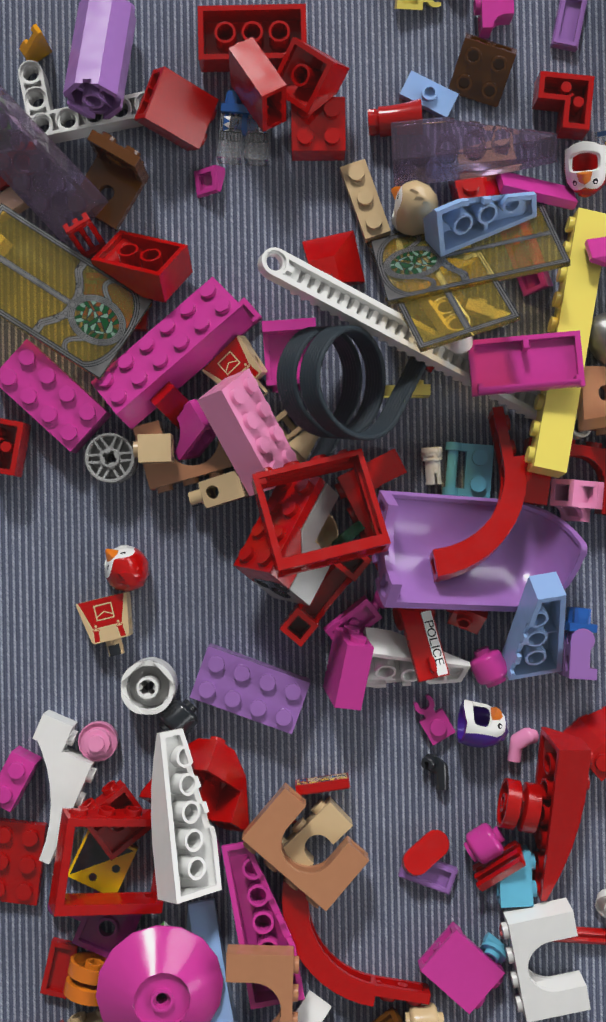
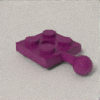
M48 905V911L53 916V913ZM142 914L69 916L81 921L72 943L107 958L116 945L135 932ZM103 921H111L115 926V930L112 933H106L101 929V923Z

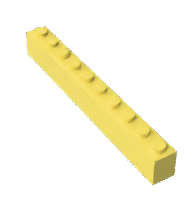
M578 208L573 216L568 217L565 225V232L568 233L567 241H564L563 246L570 262L563 263V266H560L557 272L556 282L560 283L558 291L553 296L552 307H555L554 317L551 316L547 332L556 333L580 330L583 366L585 367L601 266L589 261L584 243L587 239L606 237V214ZM581 387L541 390L540 394H537L534 402V410H537L536 420L532 421L529 435L533 436L531 446H528L525 454L528 472L560 478L567 473Z

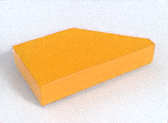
M34 24L31 27L33 34L29 40H23L19 49L26 61L33 60L38 62L52 53V50L38 25Z

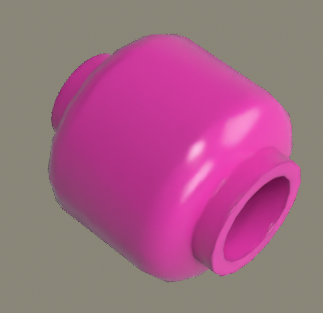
M484 646L473 652L475 657L470 660V668L478 684L491 688L506 680L507 666L499 649H489L488 646Z
M482 823L466 834L464 847L474 862L479 861L482 864H487L503 854L504 847L502 842L506 839L498 826L492 828L488 823Z

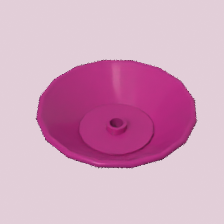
M155 925L131 933L111 950L99 971L96 999L103 1022H211L220 1006L224 980L217 955L202 937L182 927ZM158 994H166L164 999L156 998Z

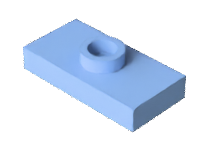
M411 70L399 94V98L407 102L421 98L423 110L446 121L459 94Z

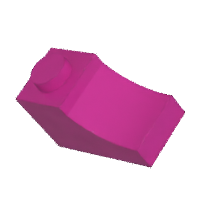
M193 399L184 405L182 412L177 417L180 425V439L174 453L179 460L200 457L216 437L198 401Z

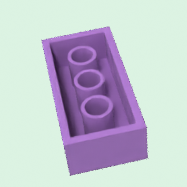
M210 643L190 698L292 734L310 686V679Z

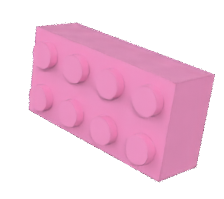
M250 369L224 378L197 400L249 496L254 495L252 474L264 471L265 467L276 469L283 467L288 462L298 461L295 452L290 447L283 429L279 426L269 403L264 398L258 382L253 377ZM270 487V488H266V489H263V490H264V491H267V490L274 489L275 487Z

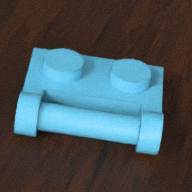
M446 442L445 450H448L446 481L445 487H442V495L490 498L494 445ZM458 452H465L463 488H456Z

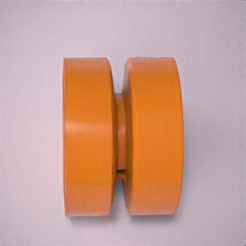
M78 952L73 954L70 958L69 975L66 978L63 992L65 997L80 1005L98 1006L96 999L98 976L107 958L94 952Z

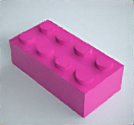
M28 339L0 367V388L72 453L77 454L112 415Z

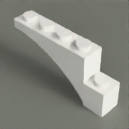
M51 710L43 713L32 738L38 741L50 783V821L46 841L39 861L50 864L56 855L62 808H78V805L84 802L87 793L83 792L86 783H92L97 772V768L94 767L96 761H91L84 757L81 752L68 747V745L72 746L77 738L79 731L75 730L78 722Z

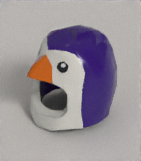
M466 699L462 702L457 719L458 743L469 747L485 748L492 747L505 740L508 734L506 717L499 708Z

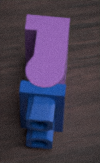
M567 607L564 626L562 671L558 672V674L569 679L597 680V669L590 667V653L595 644L593 633H597L598 629L597 624L591 623L592 609Z

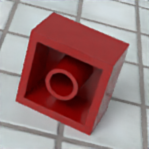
M332 97L311 115L291 103L292 161H345V97Z

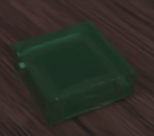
M356 521L334 539L331 545L350 542L365 527L360 521Z

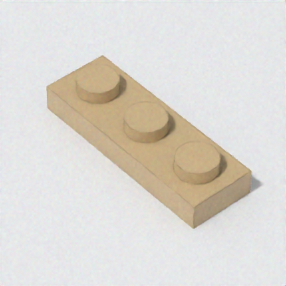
M362 159L341 166L340 174L365 243L391 235V230L366 160Z

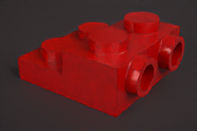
M121 780L108 782L101 791L103 793L95 800L89 798L81 804L88 809H98L99 806L103 805L112 806L115 809H125L127 806H137L143 809ZM86 827L111 861L151 829V827Z

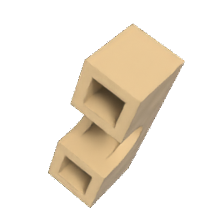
M330 796L325 801L320 799L312 807L311 811L313 813L306 820L303 817L299 819L292 827L293 832L287 838L282 837L283 848L293 861L302 865H313L314 856L305 847L306 841L311 836H325L334 845L353 826L352 819Z

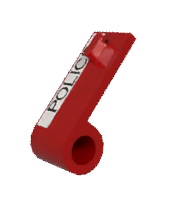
M393 608V619L399 631L404 630L418 683L450 675L434 620L435 609Z

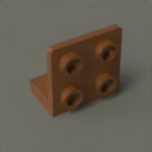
M466 33L448 89L458 93L460 96L498 107L516 57L517 49Z

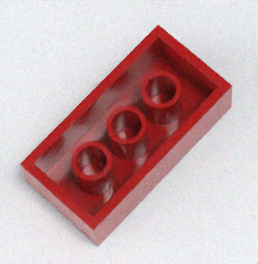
M306 4L197 6L198 60L201 72H230L228 48L251 37L255 39L276 71L293 36L307 43Z

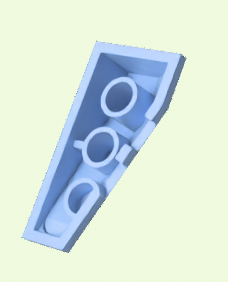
M533 191L461 198L433 209L423 218L425 241L440 257L536 218L537 194Z

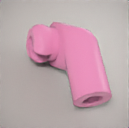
M527 727L511 736L508 761L521 762L522 749L538 741L539 734L537 730Z

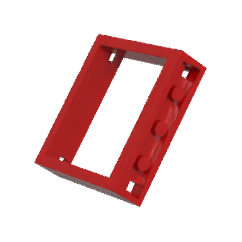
M362 448L350 451L343 449L336 455L331 456L321 454L312 457L310 461L302 463L291 461L284 464L283 467L276 469L265 467L264 471L252 474V487L277 578L388 550L391 544ZM353 468L374 536L282 558L263 489Z
M78 805V808H62L48 904L53 916L162 914L163 901L157 898L155 868L151 892L66 893L75 827H151V809H141L137 806L115 809L107 805L99 806L98 809H88L82 805Z

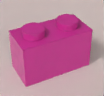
M20 745L11 751L0 772V807L8 812H11L19 804L43 758Z

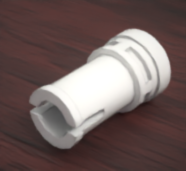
M442 447L421 448L422 461L425 462V485L443 484L440 461L442 460Z

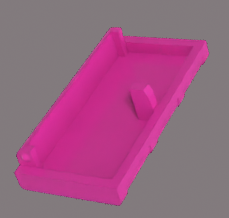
M580 330L473 340L472 348L467 351L472 397L585 387Z

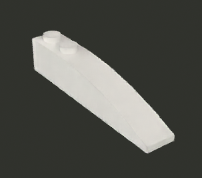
M183 728L157 733L151 785V829L158 900L174 904L222 890L217 836L215 828L210 825L207 816L209 812L207 803L202 800L199 787H201L199 778L194 775L191 766L193 759Z

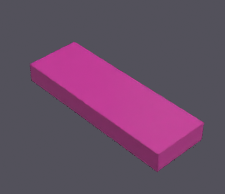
M499 170L496 176L500 194L534 191L537 194V202L574 210L578 203L574 191L569 186Z

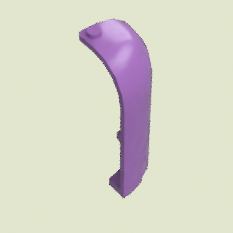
M379 490L377 499L391 544L386 552L372 555V563L378 564L379 577L375 579V583L384 608L516 612L529 576L557 572L565 590L574 579L587 555L586 542L568 523L545 509L523 502L516 523L491 556L474 569L460 576L434 583L429 558L432 550L454 545L476 533L491 518L498 499Z

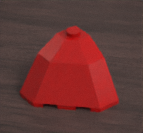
M211 736L210 739L198 738L188 744L193 759L191 766L194 775L198 776L201 784L199 791L202 800L207 803L209 821L225 830L243 832L249 825L246 775L235 750L227 746L224 739L217 736ZM152 779L139 795L140 798L151 803Z

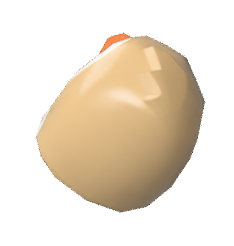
M418 180L393 187L391 192L395 199L391 220L392 224L398 231L406 235L424 234L423 218L433 209L438 208V199L435 192L429 185Z

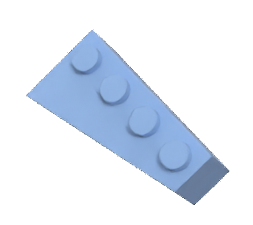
M557 572L533 575L527 579L502 650L507 666L508 680L562 671L566 593Z

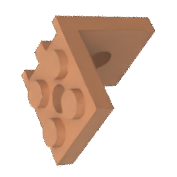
M585 366V387H581L577 408L578 432L596 431V435H606V366ZM600 387L605 391L604 400L599 397Z

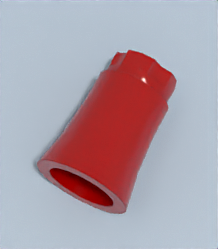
M421 98L406 103L378 106V109H368L369 136L380 134V137H423Z

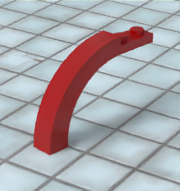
M503 406L492 407L488 415L500 475V489L496 507L491 518L472 536L454 545L432 550L429 558L434 583L460 576L484 562L505 540L522 509L527 485L525 455L515 456L516 445L514 440H510L508 432L511 428L510 418L508 415H505Z
M283 875L282 911L284 920L295 942L297 955L304 966L319 982L348 1000L374 1007L375 996L387 1002H393L396 999L406 1001V1003L412 1006L429 1005L431 993L428 983L364 973L345 964L330 952L320 939L313 925L309 904L306 899L307 895L299 888L298 890L291 888L286 883V877Z

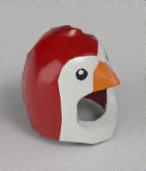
M581 141L565 149V179L567 185L578 196L585 198L592 196L606 184V145Z
M120 545L114 549H106L104 568L105 578L109 585L116 590L126 592L143 587L149 575V562L144 553L129 545Z

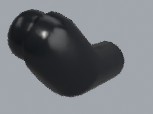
M435 754L425 755L421 760V766L424 770H428L435 775L436 790H448L449 775L447 763Z

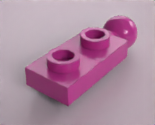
M377 590L374 593V600L370 602L364 595L323 628L332 641L335 627L344 628V625H354L363 632L365 627H371L383 618L377 610L386 608H384Z

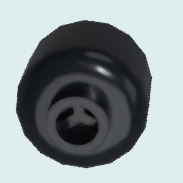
M173 699L167 708L159 713L160 723L158 726L163 731L183 728L186 737L198 723V718L195 714L197 708L187 699L183 702Z

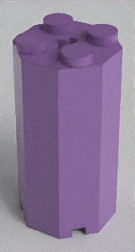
M81 0L79 2L63 94L65 98H68V107L86 118L95 119L96 114H103V119H111L122 110L136 25L135 6L127 0Z

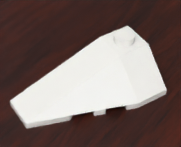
M365 627L363 633L374 647L366 687L386 688V683L402 682V686H411V682L417 681L406 637L391 630ZM444 652L450 675L427 680L426 682L428 684L462 682L471 667L470 662Z

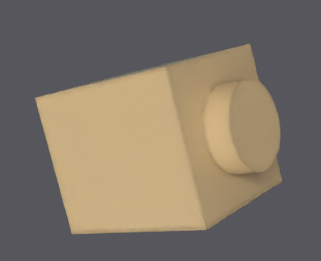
M171 433L137 434L138 441L133 442L134 458H138V463H174V436Z

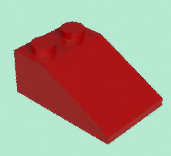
M120 230L91 259L94 266L140 296L160 302H166L193 272L188 245Z

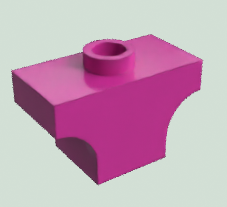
M474 0L473 13L474 16L478 15V37L487 39L490 37L492 29L496 26L510 25L514 16V0Z

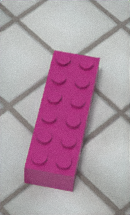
M212 276L106 369L101 378L96 377L90 383L115 414L132 430L157 408L150 400L168 381L179 389L213 360L234 338L243 334L254 323L243 307Z

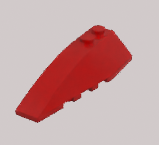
M541 727L535 783L541 785L543 794L539 826L534 833L535 843L539 851L533 852L536 859V870H533V880L536 881L537 895L541 901H547L573 847L582 817L586 791L590 788L589 766L593 763V752L582 738L548 727Z

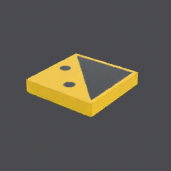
M87 830L71 864L68 877L102 893L118 892L139 847L132 844L111 861L89 830Z

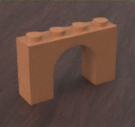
M159 420L133 428L136 441H138L137 434H165L162 422ZM220 441L214 455L199 465H184L175 458L174 463L143 464L150 490H157L158 494L174 490L173 485L183 482L184 486L193 485L199 482V477L209 475V478L225 474L224 470L234 468Z
M285 782L243 831V845L252 854L258 853L265 859V865L270 870L282 873L286 877V883L294 890L299 888L307 895V901L315 908L320 906L327 911L369 862V856L363 848L349 836H346L333 853L319 864L307 866L293 861L283 848L282 837L286 829L306 807V799Z
M228 944L226 953V982L258 983L268 987L276 994L281 1006L278 1015L271 1022H298V1012H292L293 1002H298L299 984H293V974H299V956H294V946Z

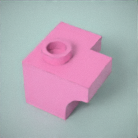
M551 479L549 506L557 507L560 511L561 519L564 521L590 522L591 509H602L604 482Z

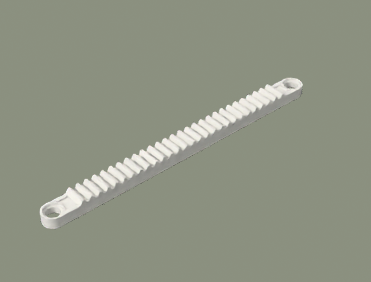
M269 248L259 257L257 266L261 275L289 290L290 294L299 295L301 300L310 301V305H317L320 307V310L329 311L331 316H338L341 321H348L349 325L365 329L371 336L378 337L379 341H386L388 346H395L398 351H405L407 356H414L417 361L425 362L426 366L435 367L434 370L444 372L445 376H452L453 380L461 381L462 385L471 386L467 352H451L443 341L419 348L403 314L280 248ZM268 257H275L279 261V270L274 271L268 267ZM413 320L424 342L440 337L438 333ZM541 390L488 395L489 399L497 400L500 405H507L508 409L516 410L517 414H524L525 418L536 420L537 410H534V402ZM574 430L572 439L577 440L588 436L591 431H583L579 433Z

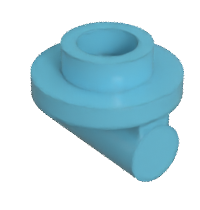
M488 932L483 938L480 949L496 963H503L507 957L505 947L508 946Z

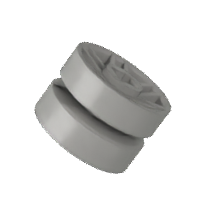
M104 433L95 437L89 443L85 452V464L88 471L93 477L103 482L112 484L125 482L135 474L138 468V458H134L133 443L115 433ZM109 455H114L117 459L116 462L111 463L110 459H108Z

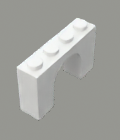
M567 898L533 904L534 907H518L504 910L505 922H501L500 925L504 940L508 939L509 946L505 947L508 963H513L514 971H510L513 988L518 989L519 995H514L518 1013L523 1012L526 1022H534L591 1010L587 985L579 970L553 976H541L528 969L531 955L541 945L578 936L574 912Z

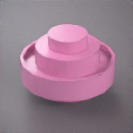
M104 721L89 723L82 729L78 738L79 750L83 756L96 762L104 761L111 757L117 749L119 742L118 733L115 728Z

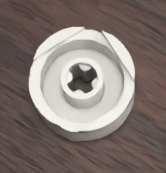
M148 657L141 659L129 667L122 676L121 698L124 704L134 713L141 715L158 714L167 708L177 693L179 685L177 675L172 666L160 658ZM152 681L154 683L153 689L147 691L144 688L147 684L146 682Z

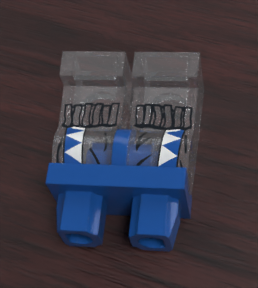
M228 90L225 103H221L219 141L216 154L218 164L242 165L243 139L246 137L244 147L245 165L269 167L270 129L262 132L244 104H241L242 101L236 92Z

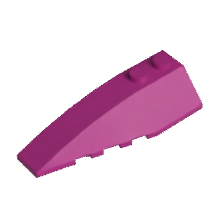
M244 841L221 845L239 944L294 946V956H297L295 942L255 854H252L243 845ZM299 968V974H293V984H299L298 1001L305 1000ZM246 983L251 1009L280 1004L276 994L268 987L258 983Z

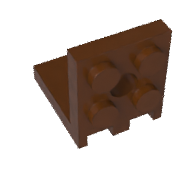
M92 130L87 140L97 157L70 203L108 227L118 231L149 179V175L145 169L144 162L141 160V154L128 145L125 148L116 143L117 140L107 132L103 131L100 134ZM105 188L114 190V196L108 201L100 198V193Z

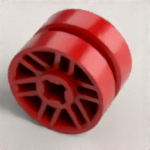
M505 778L498 797L497 826L510 830L517 826L520 832L534 834L538 827L542 810L543 794L541 785L527 781L522 785L520 780Z

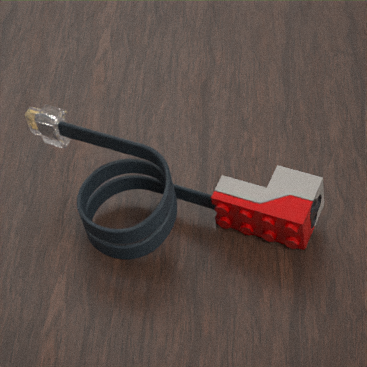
M461 293L453 294L458 304L464 310L467 304L466 299ZM420 308L414 321L437 333ZM354 325L313 326L297 332L289 340L280 356L276 376L277 389L281 402L293 421L308 433L321 437L308 461L312 457L321 454L331 456L340 439L371 441L388 434L398 423L427 367L425 362L417 361L416 357L410 356L380 416L368 428L379 412L386 386L385 363L375 339L365 329ZM352 339L359 348L364 361L366 384L360 408L357 414L355 415L354 419L350 422L357 408L362 390L361 361L359 358V354L353 342L351 341ZM312 340V342H311L310 345L308 346V348H307V350H306V352H305V354H304V356H303L302 363H301V367H300V389H301V393H302V397H303L304 403H305V405H306L308 411L310 412V414H309V413L307 412V410L305 409V407H304V405H303V403H302V401H301V398H300V396H299V392H298V388H297V368H298V363H299L300 357H301V355H302L304 349L306 348V346L308 345V343ZM331 344L334 345L339 355L343 371L341 397L333 414L324 400L320 382L322 363ZM321 476L276 486L267 501L282 558L322 549L315 540L339 494ZM261 517L258 518L247 541L239 551L233 565L271 597L310 606L330 567L326 566L277 578Z

